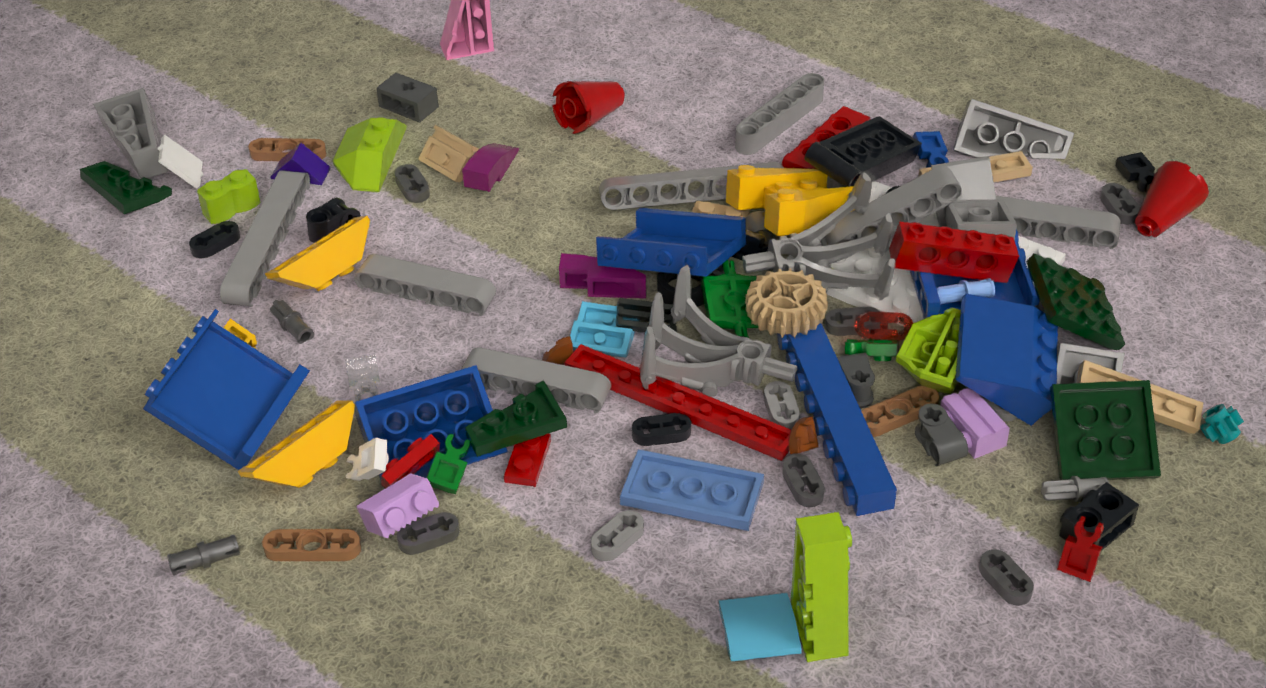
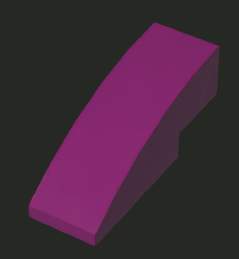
M496 143L483 146L468 160L462 169L464 187L490 192L495 182H500L517 155L519 148Z
M561 253L559 263L560 288L587 289L588 297L646 299L645 274L635 269L598 266L597 257Z

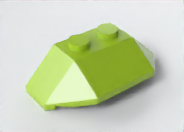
M379 117L369 118L347 128L333 159V165L352 190L380 192L407 125L395 119Z
M953 307L945 310L943 314L932 315L913 323L895 360L922 386L949 395L953 393L958 382L955 378L961 310Z

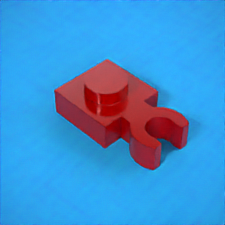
M1081 516L1074 527L1076 537L1069 535L1066 539L1057 570L1091 582L1103 548L1093 543L1100 538L1104 525L1099 522L1095 532H1088L1084 528L1086 517Z

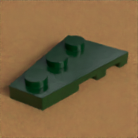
M106 161L80 169L81 179L124 215L158 203L172 195V188L165 185L161 186V188L152 185V180L145 177L140 180L130 176V171Z
M544 380L536 384L535 390L524 396L521 393L512 399L513 404L505 409H495L465 427L466 437L470 440V445L477 457L567 428V418Z

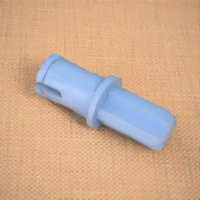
M991 278L973 282L961 280L959 284L938 287L937 292L941 304L962 301V297L965 294L988 298L994 297L995 285Z

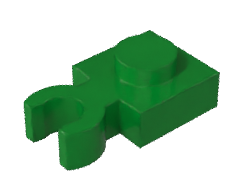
M847 339V342H845V354L866 353L867 356H873L875 361H891L892 356L896 357L899 352V340Z
M449 434L444 447L446 454L436 452L427 479L433 488L456 494L468 463L460 459L467 455L470 440L466 439L464 446L456 449L452 446L454 435Z

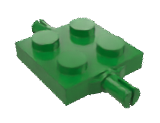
M726 260L722 264L724 274L702 276L701 287L706 316L720 328L734 329L736 336L749 338L747 328H759V326L752 324L750 317L747 316L745 300L750 283L756 281L757 276L737 274L734 261L730 260L728 262Z

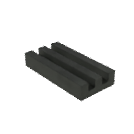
M619 298L617 302L616 327L646 332L649 326L647 322L650 320L652 302ZM663 303L664 322L669 323L667 326L677 332L676 323H673L671 315L673 304ZM623 317L640 319V321L647 322L623 320Z

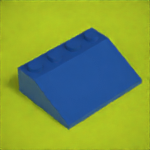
M965 294L962 297L955 380L1032 426L1052 409L1050 387L1052 384H1057L1058 326L1049 323L1045 313L1035 306Z
M477 365L355 402V416L364 442L367 443L374 438L387 440L388 463L395 458L398 460L403 458L408 453V447L418 438L424 440L430 434L440 443V453L446 454L444 447L449 434L454 435L452 446L460 449L464 446V442L467 439L465 427L493 411ZM470 445L467 455L460 460L468 462L467 465L507 453L508 451L507 448H503L477 457ZM434 458L419 469L415 475L427 478Z

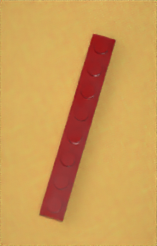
M580 344L564 362L565 366L603 374L611 382L610 390L667 414H684L690 418L691 424L770 457L783 461L789 453L791 429L665 378L656 376L655 382L648 384V389H645L640 379L639 367Z

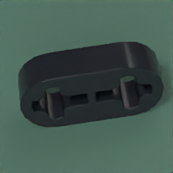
M223 221L195 235L189 241L191 254L200 259L208 258L235 244L240 239L239 227L233 221Z
M681 413L645 416L636 419L632 424V439L641 446L683 442L691 435V420L688 416ZM679 425L681 430H675L674 426ZM642 429H648L650 433L644 434Z

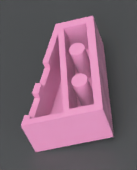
M451 0L440 42L446 60L494 51L490 0Z

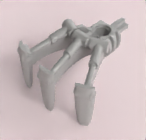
M866 173L860 174L852 191L848 194L847 202L813 227L799 234L792 233L789 235V238L787 236H780L778 240L770 239L768 252L742 256L744 271L751 273L773 269L775 273L779 268L782 271H788L791 268L793 272L803 270L805 276L813 274L814 280L821 281V285L826 289V293L828 288H875L874 294L881 301L889 296L895 269L894 258L886 262L880 274L844 272L831 269L829 264L846 259L851 254L874 247L875 252L883 256L889 250V241L893 227L891 214L887 213L878 229L870 235L844 243L822 246L820 240L835 229V225L855 209L858 213L864 215L868 210L872 182ZM790 254L794 257V259L787 260L783 258L781 255Z
M688 265L681 268L678 274L671 315L674 324L686 317L702 335L701 338L705 343L689 339L664 323L663 297L660 292L656 293L652 302L649 326L645 332L642 358L639 365L640 379L645 389H648V384L655 382L656 376L680 382L681 385L701 390L702 394L710 397L717 395V387H727L732 382L738 380L759 386L765 374L791 382L794 381L797 366L770 358L771 344H765L759 340H751L748 337L733 335L717 326L701 312L691 299V273ZM662 343L685 357V360L689 363L674 362L656 356L655 349H658Z

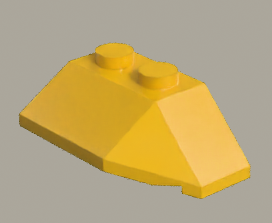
M368 215L354 217L282 264L265 273L267 279L301 289L316 288L317 291L327 288L332 284L331 279L337 275L341 277L352 272L355 269L353 265L362 260L370 224Z
M352 400L335 401L282 441L238 471L239 475L249 479L284 486H295L297 488L307 485L314 479L313 474L320 469L323 470L333 466L338 461L337 457L347 450L355 404Z

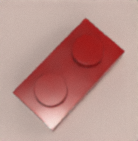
M432 434L424 440L422 438L415 440L408 447V453L400 460L395 458L386 465V471L381 475V485L386 489L407 475L415 474L435 457L436 452H439L440 443Z
M545 434L514 445L504 474L505 483L536 487L551 442V434Z

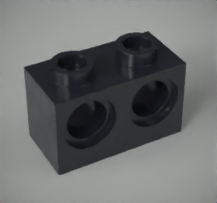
M1106 482L1096 491L1094 489L1090 490L1077 506H1070L1065 510L1060 518L1062 525L1059 536L1064 540L1069 535L1076 537L1074 527L1079 518L1083 516L1086 517L1084 528L1088 532H1095L1098 523H1103V533L1093 543L1103 547V550L1134 525L1139 504Z

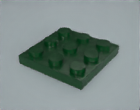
M1033 253L1026 262L1048 322L1109 349L1120 350L1125 345V341L1121 334V327L1113 314V307L1108 302L1104 292V285L1096 278L1090 279L1081 275L1073 268L1068 269L1057 264L1051 258H1043Z
M1150 380L1052 384L1050 393L1060 480H1070L1072 476H1078L1079 479L1106 477L1108 480L1148 479L1161 476Z

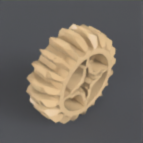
M779 268L775 273L767 270L765 276L757 275L756 281L750 283L745 300L747 316L750 317L752 324L758 325L760 331L768 330L770 336L779 333L782 338L785 334H791L795 338L799 332L807 335L809 329L816 330L817 325L823 323L828 308L826 289L822 287L821 281L814 280L813 274L805 276L803 270L793 272L791 268L788 271H782Z

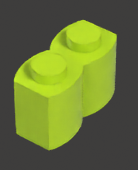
M247 169L235 170L222 180L209 181L197 190L202 214L211 224L226 221L236 213L249 211L261 203L256 179Z

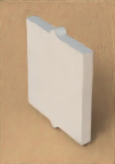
M164 135L158 147L160 151L158 162L197 189L200 186L201 177L204 175L202 173L203 161Z

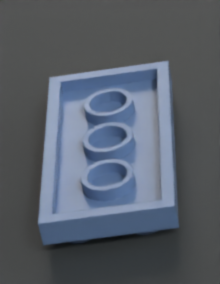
M638 449L620 495V505L749 531L764 484V474Z

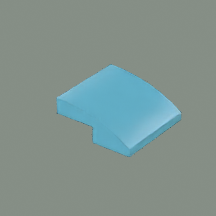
M582 301L577 321L574 320L570 337L573 343V350H576L582 344L607 355L627 358L636 331L629 328L616 327L617 306ZM623 317V320L640 321V319Z
M788 593L719 600V611L731 661L802 653L797 624Z

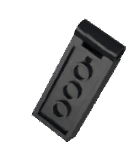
M878 116L826 140L813 143L807 150L804 160L842 186L850 187L854 186L860 174L866 173L871 178V182L912 163L922 143Z

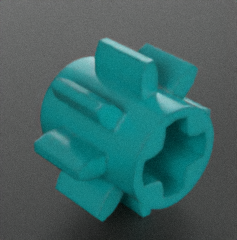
M1219 404L1208 409L1202 415L1206 423L1200 425V429L1211 442L1217 440L1219 444H1226L1241 434L1238 425L1244 421L1237 409H1233L1232 406L1226 409L1224 404Z

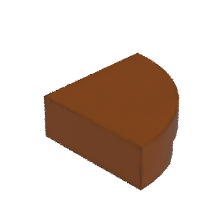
M570 336L556 341L557 345L551 348L549 352L546 351L544 353L542 361L565 365L564 362L573 353V343Z
M813 416L803 417L793 426L789 439L790 454L819 448Z

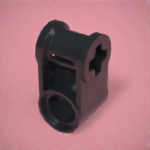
M337 197L310 210L306 214L309 240L313 243L317 242L354 217H361L360 212L355 208L347 207L345 202Z

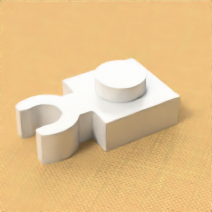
M374 438L359 446V456L351 454L347 458V462L353 463V468L351 472L346 474V478L357 481L362 479L370 480L385 472L389 460L387 440Z

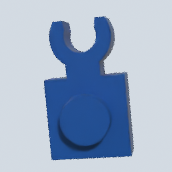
M940 131L914 133L913 138L922 143L918 151L919 159L928 160L926 168L931 167V165L949 162L946 157L948 150Z

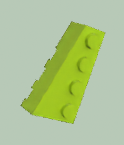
M839 512L796 518L790 602L807 662L849 656L848 571L850 570L848 548L852 547V535L849 526H843Z

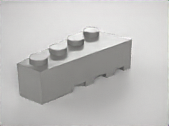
M144 88L93 104L103 127L140 178H150L168 172V169L158 162L160 152L158 147L161 144L155 113Z

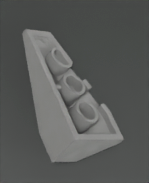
M971 99L967 102L953 150L976 158L1022 151L1024 155H1029L1033 159H1066L1074 133Z

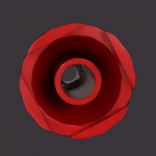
M566 81L557 85L553 92V97L556 96V104L552 105L553 112L561 127L566 129L569 126L575 130L573 134L581 133L622 106L625 93L620 84L614 81Z
M1167 161L1157 169L1135 219L1137 229L1142 235L1147 237L1159 236L1205 202L1209 195L1208 185L1200 174L1195 176L1189 171L1191 168L1189 165L1178 161Z

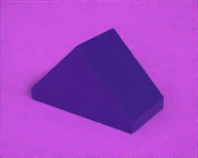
M299 143L279 161L270 178L275 179L281 170L303 172L309 174L310 184L322 185L331 168L304 144Z

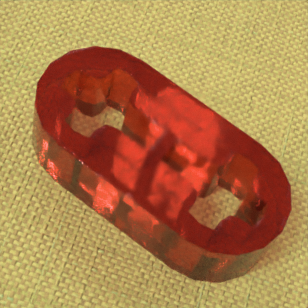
M865 312L858 315L854 326L856 333L864 339L904 340L913 321L911 317L904 313ZM898 318L899 323L904 324V330H900L899 333L896 329H888V324L898 323ZM869 319L872 323H880V329H871L870 334L869 329L864 328V322H868Z

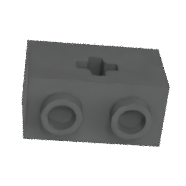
M396 72L376 88L379 107L419 123L439 107L436 87Z

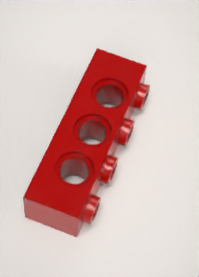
M841 107L835 114H831L829 119L820 127L818 126L810 136L802 140L793 151L787 153L782 160V166L794 169H817L804 160L807 150L813 143L821 142L869 121L870 117L848 107Z
M899 221L889 247L891 259H895L896 269L979 280L991 278V281L1001 283L1008 282L1019 258L1014 237L1003 234L981 233L974 230L952 229L945 226L922 225L916 222Z

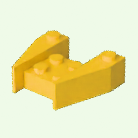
M740 165L738 169L727 170L725 202L737 210L764 208V228L776 236H785L792 233L799 234L828 217L847 202L848 194L852 191L853 186L827 188L828 176L818 169L755 168L751 165Z

